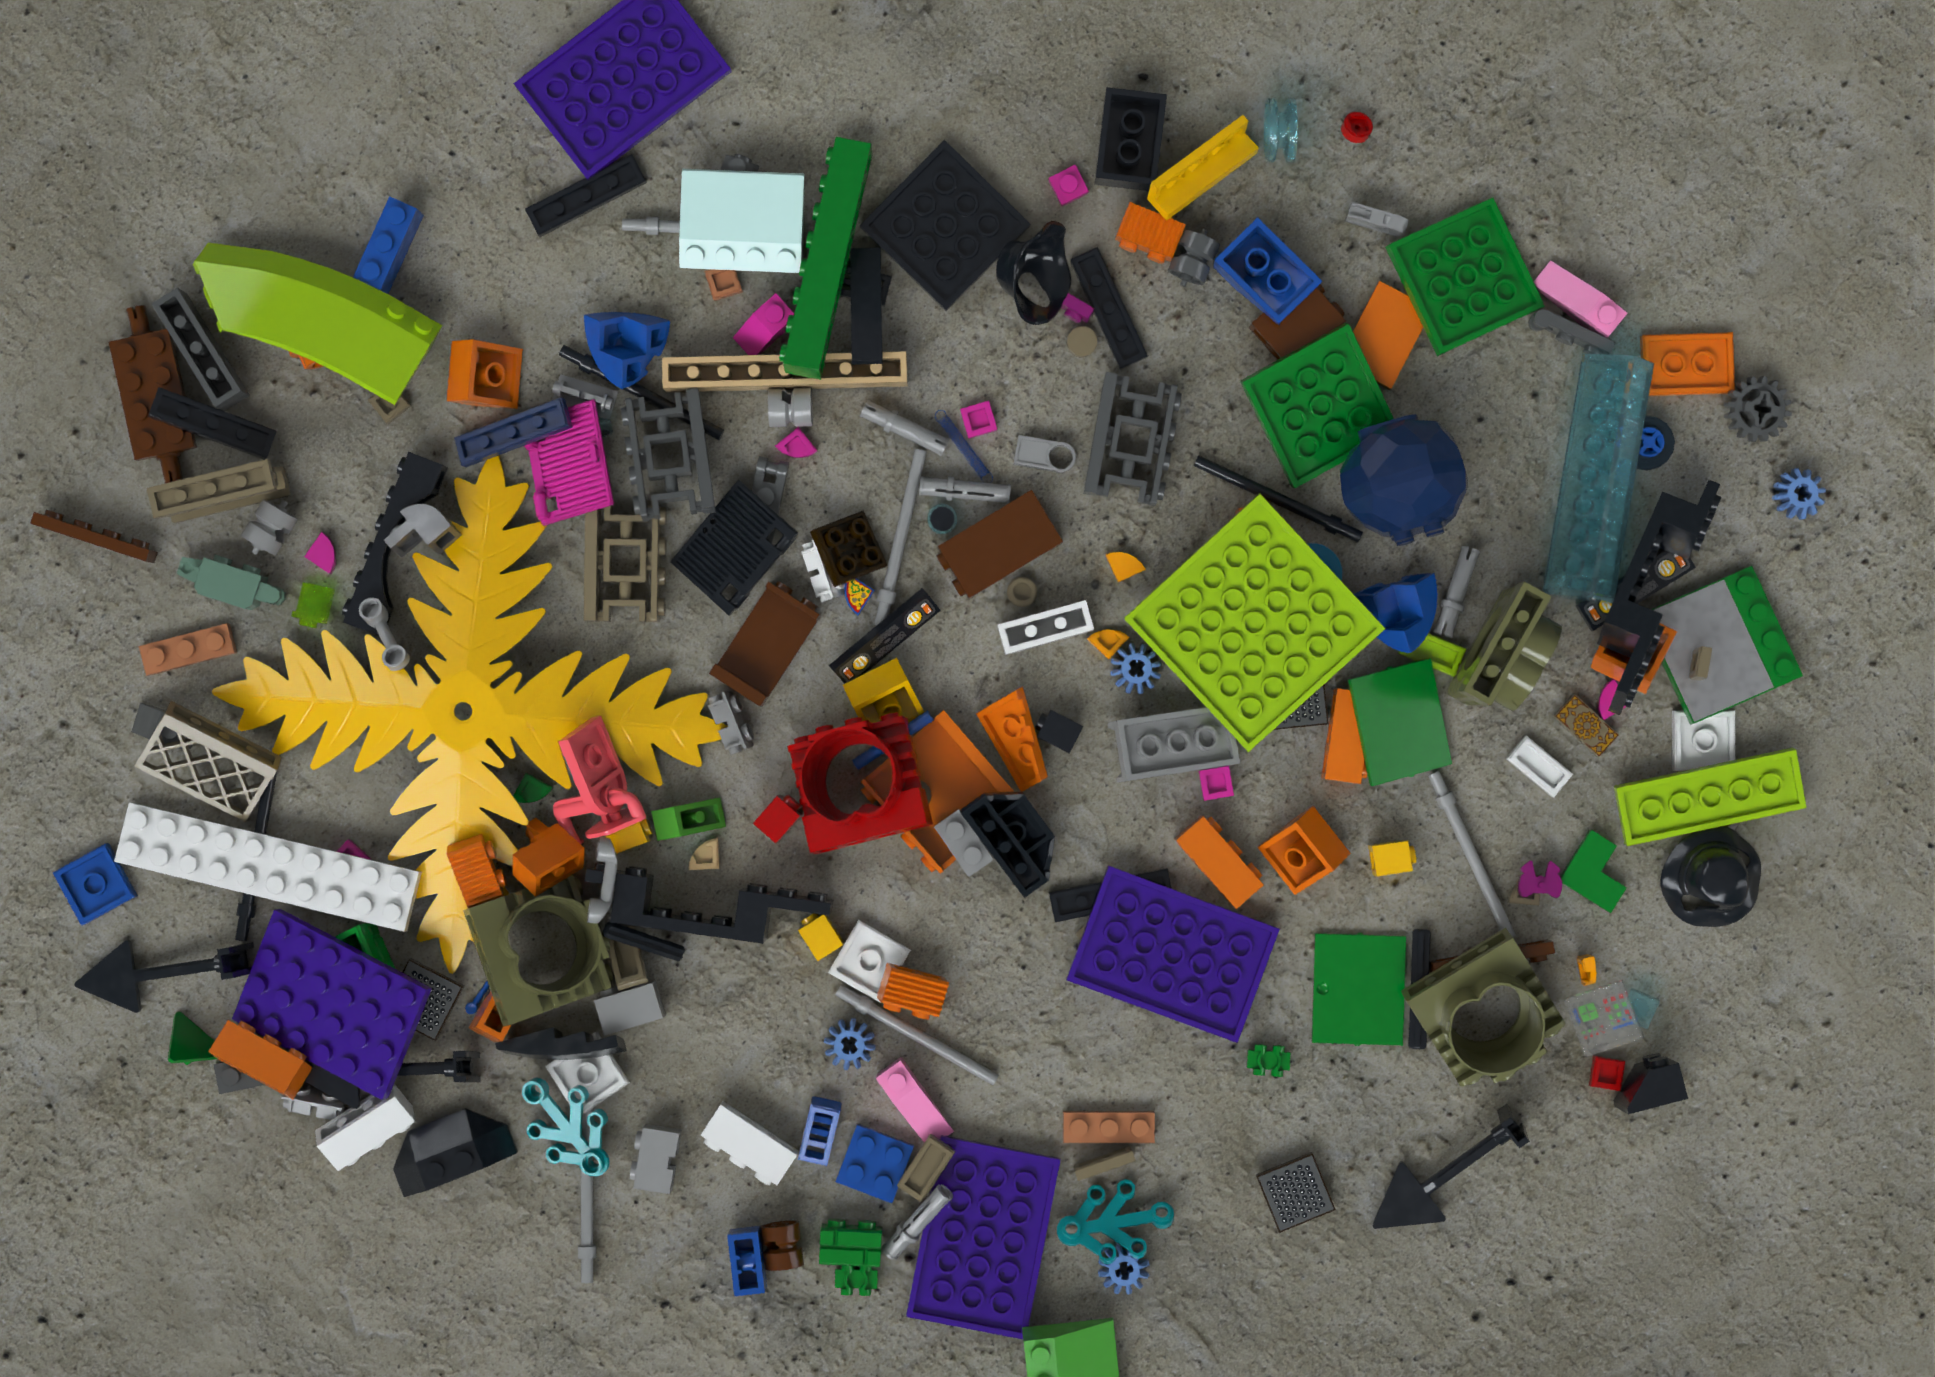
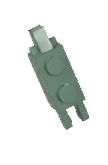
M216 554L213 560L204 557L203 560L182 557L177 570L178 575L195 583L194 587L198 594L243 609L253 610L260 606L261 601L279 606V604L282 605L286 600L284 589L267 584L268 577L260 575L261 569L247 564H243L242 569L231 566V559Z

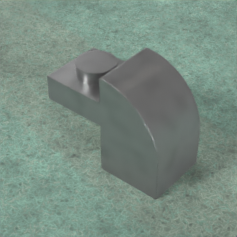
M414 504L400 511L406 521L393 528L390 535L384 541L390 549L403 558L422 540L439 555L462 535L450 520L433 506Z

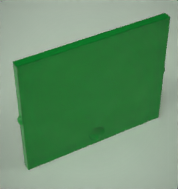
M1431 658L1396 667L1389 666L1385 670L1348 679L1370 786H1376L1404 777H1414L1415 774L1452 764Z
M1315 933L1312 1043L1354 1044L1355 1046H1360L1361 1044L1403 1046L1404 996L1401 991L1405 989L1406 936L1364 935L1363 933Z

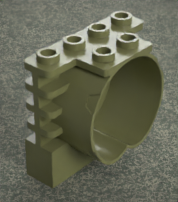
M1525 581L1517 583L1516 587L1501 591L1458 668L1455 677H1453L1448 686V695L1466 705H1482L1486 707L1491 706L1495 701L1507 709L1515 711L1535 687L1561 637L1562 626L1542 615L1552 596Z
M573 874L536 897L526 888L463 910L503 1026L512 1025L611 988L610 981H613V975L609 965L603 963V959L609 958V940L603 936V933L601 934L598 923H587L590 900L582 901L580 895H583V888L580 880L577 877L574 878ZM532 912H548L560 917L572 930L576 942V955L571 968L563 977L549 984H534L522 979L518 969L520 956L511 948L508 941V933L513 924L524 915Z
M1507 928L1502 929L1401 991L1460 1086L1475 1084L1482 1078V1075L1490 1076L1494 1083L1510 1079L1516 1071L1524 1066L1537 1063L1547 1053L1543 1045L1544 1039L1558 1034L1566 1024ZM1504 985L1515 988L1519 998V1012L1514 1024L1503 1035L1488 1041H1473L1461 1036L1452 1027L1453 1017L1462 1005L1473 1001L1479 1002L1483 994L1495 986Z

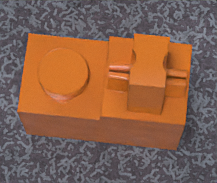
M537 818L532 819L526 825V836L530 839V845L520 848L513 854L512 875L535 897L584 868V847L560 824L556 823L551 827H547Z

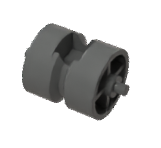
M1202 228L1201 233L1190 230L1183 231L1178 243L1181 254L1172 258L1168 268L1169 273L1182 280L1180 285L1186 287L1187 282L1197 285L1205 284L1210 270L1207 261L1214 260L1220 247L1217 241L1206 236L1208 232L1206 229Z

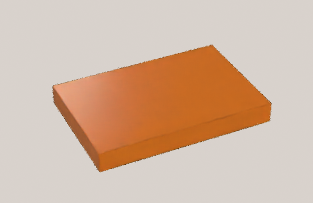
M1381 281L1377 283L1353 329V333L1377 384L1391 390L1423 326L1409 296Z
M1733 332L1640 336L1642 397L1728 394L1729 391L1735 390Z

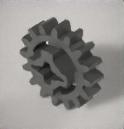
M1755 376L1748 377L1747 384L1743 381L1737 382L1738 391L1731 390L1728 392L1732 401L1724 402L1723 405L1730 408V412L1726 413L1724 418H1731L1733 421L1728 428L1730 430L1738 428V438H1744L1748 434V442H1756L1757 438H1759L1760 442L1768 441L1769 435L1772 437L1779 436L1777 427L1786 428L1788 425L1783 418L1792 415L1790 411L1785 410V406L1792 403L1791 400H1784L1782 397L1787 392L1786 388L1777 390L1778 381L1773 380L1768 383L1767 376H1761L1758 380H1756ZM1753 390V392H1750V397L1747 398L1745 401H1742L1743 397L1749 391ZM1755 405L1761 408V413L1754 410ZM1773 418L1770 424L1765 427L1766 421Z

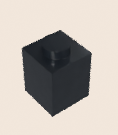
M1050 710L1048 715L1042 712L1035 729L1039 731L1037 734L1039 739L1070 754L1084 726Z

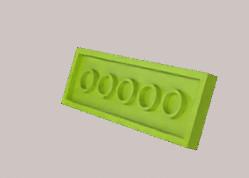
M1793 747L1614 786L1622 834L1626 846L1807 808L1797 750Z

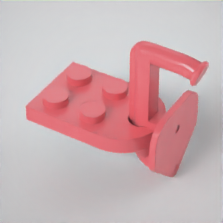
M601 716L590 718L558 741L580 795L556 801L553 805V813L557 823L580 844L584 843V840L579 838L570 818L573 816L587 813L601 816L602 819L585 832L588 839L610 835L647 817L638 797L627 791L624 771ZM624 804H627L628 808L620 810Z

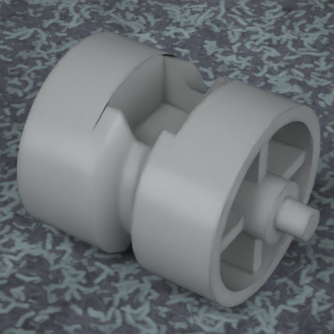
M265 499L262 500L255 512L257 520L250 521L241 535L253 543L252 553L257 555L259 550H265L275 556L277 555L284 543L283 533H290L298 520L286 512L287 509L285 507L288 502L282 500L280 505H274Z

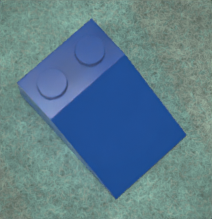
M1258 217L1214 259L1213 268L1235 290L1278 325L1322 283V280Z

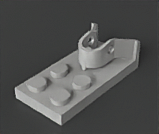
M1207 707L1123 719L1108 723V728L1115 731L1121 774L1116 778L1117 783L1240 764L1236 738Z

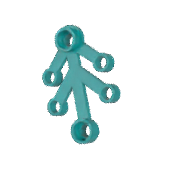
M536 1077L525 1083L522 1087V1096L529 1104L540 1103L559 1127L547 1126L540 1119L534 1120L526 1129L529 1138L532 1140L542 1138L572 1143L578 1150V1152L566 1151L562 1144L555 1143L546 1150L547 1160L552 1164L563 1162L580 1165L582 1172L588 1176L597 1177L604 1174L610 1164L608 1154L602 1149V1127L607 1123L608 1116L602 1109H595L587 1116V1124L590 1127L588 1143L582 1136L583 1103L589 1097L588 1090L582 1085H577L568 1092V1100L570 1102L569 1120L549 1095V1085L545 1080ZM535 1085L540 1088L541 1093L536 1091ZM575 1091L581 1094V1100L576 1098ZM594 1115L601 1119V1123H597L594 1120ZM534 1126L540 1129V1134L535 1132ZM553 1149L558 1151L559 1158L554 1156ZM592 1156L598 1160L599 1164L594 1163Z
M1124 1179L1118 1183L1116 1195L1100 1218L1087 1221L1095 1207L1101 1205L1106 1198L1103 1187L1093 1185L1088 1189L1087 1199L1076 1215L1066 1216L1059 1221L1057 1236L1063 1244L1067 1246L1081 1244L1099 1256L1102 1263L1111 1264L1117 1258L1114 1245L1110 1243L1101 1244L1089 1235L1101 1232L1127 1249L1133 1258L1139 1259L1146 1255V1242L1142 1238H1132L1120 1229L1152 1223L1159 1229L1168 1228L1174 1221V1210L1166 1202H1157L1151 1207V1210L1117 1216L1126 1201L1132 1199L1135 1195L1134 1183L1131 1180ZM1123 1186H1130L1132 1188V1191L1128 1194H1123L1120 1190ZM1094 1191H1099L1102 1196L1095 1200L1091 1198V1194ZM1159 1209H1165L1168 1214L1161 1218L1156 1215V1212ZM1071 1225L1076 1226L1078 1229L1074 1234L1066 1232V1229ZM1135 1244H1141L1143 1250L1137 1253L1132 1250V1247ZM1109 1249L1113 1252V1255L1110 1258H1105L1102 1256V1252Z

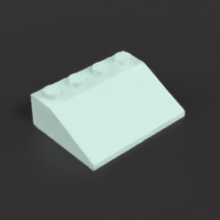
M682 168L679 232L680 268L799 273L801 261L804 258L805 174Z

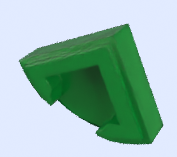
M525 773L513 796L517 802L532 803L546 797L552 791L553 786L529 773Z

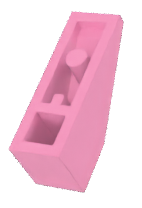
M1552 261L1545 266L1533 281L1541 294L1579 325L1603 337H1609L1628 314L1604 293Z
M902 1057L876 1075V1080L924 1143L930 1134L940 1139L941 1135L948 1136L954 1132Z

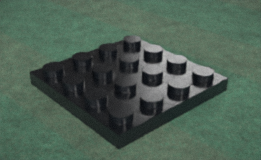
M943 140L860 225V228L940 307L947 311L998 260L1003 247L1009 241H1016L1031 224L952 146Z

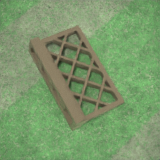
M170 701L134 767L246 822L270 780L276 774L282 757ZM164 726L177 732L179 741L165 744L161 735ZM199 743L205 746L208 755L192 758L188 745ZM182 747L186 760L172 763L167 750ZM161 752L165 764L154 766L146 762L145 759L148 754ZM226 757L232 760L235 769L220 772L216 759ZM210 761L214 774L200 777L195 764ZM189 766L193 778L182 780L177 777L174 769ZM254 771L264 776L261 783L248 786L244 773ZM238 775L242 787L227 791L223 778ZM217 780L221 792L210 794L204 790L202 783ZM245 794L248 801L245 810L234 806L230 797Z

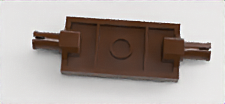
M135 306V309L130 307L126 311L132 335L128 338L110 341L109 346L134 460L141 461L157 458V461L161 462L165 483L182 480L183 476L178 457L186 450L197 448L194 434L148 417L158 387L186 397L174 341L167 329L150 331L146 306Z

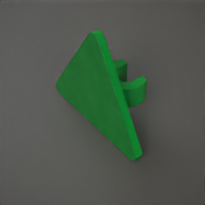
M178 1011L173 1019L167 1060L170 1063L184 1062L186 1065L194 1061L216 1060L217 1058L208 1052L214 1040L182 1012Z

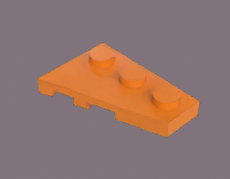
M1023 686L976 713L1020 791L1023 792L1048 777Z

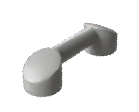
M377 598L365 599L359 606V614L369 626L376 628L386 648L382 654L383 663L391 671L403 669L409 663L410 655L402 646L397 645L387 625V609Z
M599 837L596 861L605 862L600 899L590 898L587 923H599L612 904L618 859L613 843L607 837Z

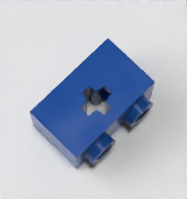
M760 1226L730 1229L727 1237L734 1297L765 1293L767 1278Z

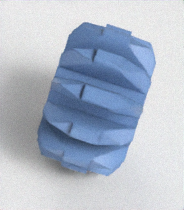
M1799 468L1792 469L1791 474L1782 473L1780 475L1782 482H1777L1773 485L1776 490L1780 491L1779 494L1772 496V500L1781 501V504L1776 509L1779 512L1787 509L1786 517L1789 519L1797 515L1799 520L1806 519L1807 513L1815 515L1818 512L1815 505L1821 506L1825 502L1822 498L1818 497V494L1826 492V489L1823 487L1817 488L1821 478L1817 476L1811 479L1812 473L1809 469L1804 470L1802 474ZM1800 488L1799 493L1803 495V498L1797 500L1798 494L1794 490Z
M1130 643L1128 645L1130 655H1127L1120 648L1117 652L1123 658V661L1116 658L1111 660V663L1120 666V669L1110 671V675L1116 676L1121 674L1122 678L1115 685L1120 687L1125 681L1128 682L1125 689L1126 693H1131L1133 684H1136L1137 693L1143 694L1142 682L1149 689H1153L1154 684L1148 678L1160 679L1161 674L1153 672L1152 668H1158L1162 664L1160 661L1150 662V659L1156 655L1154 650L1147 656L1144 655L1146 650L1145 644H1141L1139 652L1136 653L1135 645ZM1133 660L1135 664L1140 661L1143 665L1140 669L1143 674L1140 677H1137V674L1131 676L1128 672L1131 669L1129 663Z
M851 1018L850 1027L847 1028L845 1021L840 1019L838 1024L841 1031L833 1026L829 1028V1032L836 1038L825 1037L824 1039L825 1044L834 1045V1047L827 1049L825 1054L826 1056L837 1054L832 1062L835 1066L841 1059L845 1060L844 1070L849 1069L850 1061L852 1060L856 1069L861 1068L859 1057L867 1062L871 1060V1056L864 1050H875L876 1045L866 1043V1041L874 1038L875 1035L873 1032L863 1035L867 1028L865 1022L861 1024L859 1029H856V1018ZM845 1037L848 1040L850 1037L855 1038L857 1049L854 1051L852 1048L849 1051L843 1048L845 1042L842 1039Z
M1115 1243L1117 1250L1116 1260L1111 1264H1104L1099 1259V1264L1105 1268L1098 1270L1099 1277H1107L1103 1282L1106 1288L1115 1283V1294H1119L1122 1286H1125L1126 1293L1129 1295L1132 1294L1131 1284H1134L1138 1289L1143 1287L1138 1277L1148 1279L1149 1273L1142 1269L1149 1266L1148 1259L1139 1260L1133 1258L1127 1249L1122 1250V1246ZM1109 1249L1105 1250L1106 1255L1110 1258L1113 1252ZM1137 1249L1135 1252H1141L1142 1249ZM1121 1262H1126L1127 1266L1132 1265L1127 1268L1126 1274H1121L1120 1270L1118 1272L1115 1271L1120 1268Z

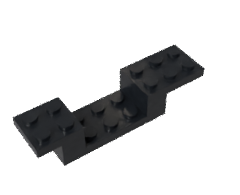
M1708 480L1698 505L1663 491L1604 621L1597 642L1600 646L1630 657L1608 710L1612 713L1620 715L1624 706L1631 707L1665 628L1659 625L1663 614L1635 603L1638 593L1646 580L1649 568L1653 564L1659 548L1689 559L1692 550L1699 552L1722 498L1716 495L1720 486L1719 483Z
M605 862L595 863V867L586 869L585 881L602 884ZM629 866V868L626 867L625 871L617 870L610 922L763 944L768 936L771 908L830 915L834 900L827 899L828 894L810 891L808 896L797 895V889L780 887L777 892L767 891L768 885L750 883L747 884V888L739 890L735 923H732V917L714 915L711 920L703 919L702 913L694 911L681 912V915L672 914L671 908L656 906L649 911L654 875L647 874V868Z

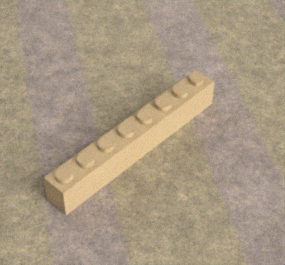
M906 351L883 352V364L852 365V353H827L821 380L785 373L783 362L779 361L780 355L662 358V384L666 392H686V389L698 388L699 392L768 390V388L794 389V387L826 389L908 386Z

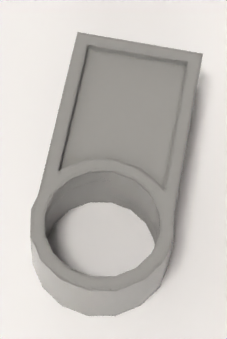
M1352 202L1349 206L1345 222L1393 236H1405L1409 222L1405 217Z
M1018 435L1013 465L1056 473H1065L1073 467L1076 453L1069 444ZM1065 447L1071 452L1072 462L1068 467L1058 469L1051 464L1049 454L1054 448Z

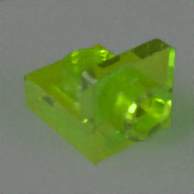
M303 582L297 609L292 611L291 617L300 618L299 625L317 628L318 623L327 624L335 589Z

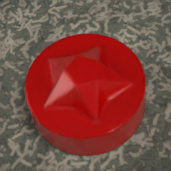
M1361 112L1349 113L1341 125L1343 136L1353 143L1365 142L1373 130L1371 119Z

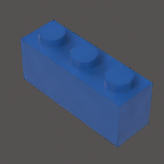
M389 196L353 278L389 294L424 215L417 208Z

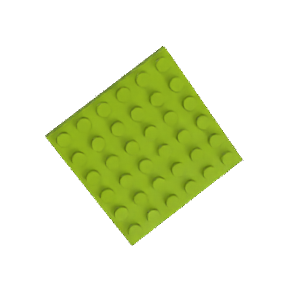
M1261 493L1253 498L1124 617L1127 623L1248 752L1385 630V627Z

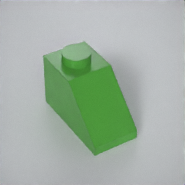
M720 797L651 811L657 841L726 827Z

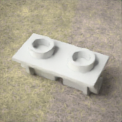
M814 540L803 544L804 551H801L808 572L816 569L819 571L818 575L810 577L816 598L819 597L822 603L834 597L844 596L845 584L837 587L833 586Z

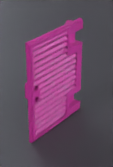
M595 399L568 407L573 428L546 437L544 441L533 442L524 446L529 451L536 492H534L533 500L536 517H538V520H541L543 526L614 505ZM556 497L558 510L548 512L546 500Z

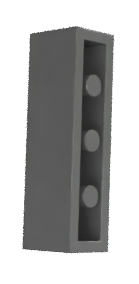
M175 288L151 303L216 408L226 411L250 396L187 293L179 288Z

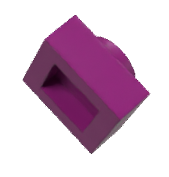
M1069 293L1061 306L1065 310L1064 315L1076 323H1080L1081 320L1087 323L1094 312L1093 307Z

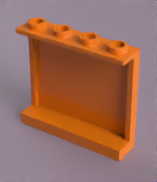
M944 710L934 718V721L912 737L913 750L917 757L916 763L921 774L920 780L925 782L931 791L929 808L933 825L907 831L900 836L911 849L917 846L924 855L920 860L931 872L937 870L940 874L956 858L934 826L958 809L961 810L984 793L1014 792ZM889 758L861 781L865 786L861 789V792L872 804L877 800L882 806L890 792L893 775Z

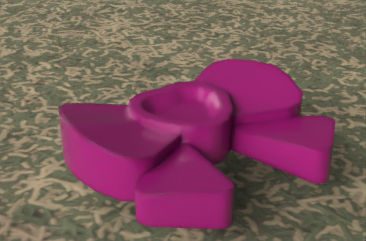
M1528 861L1520 868L1523 874L1520 875L1517 886L1521 897H1528L1533 893H1546L1553 898L1560 896L1562 892V880L1558 875L1560 868L1552 861L1547 863L1545 877L1541 875L1536 877L1532 861Z

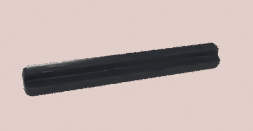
M1414 929L1412 932L1411 984L1429 974L1431 932L1427 929ZM1410 1008L1408 1046L1412 1049H1425L1427 1047V1032Z

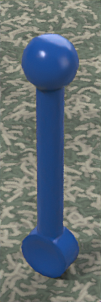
M488 981L485 982L475 999L465 1006L468 1014H474L478 1011V1003L489 989Z

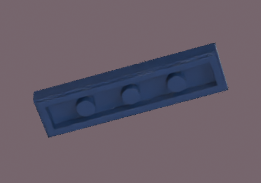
M560 397L454 437L461 466L469 467L573 428L566 400Z

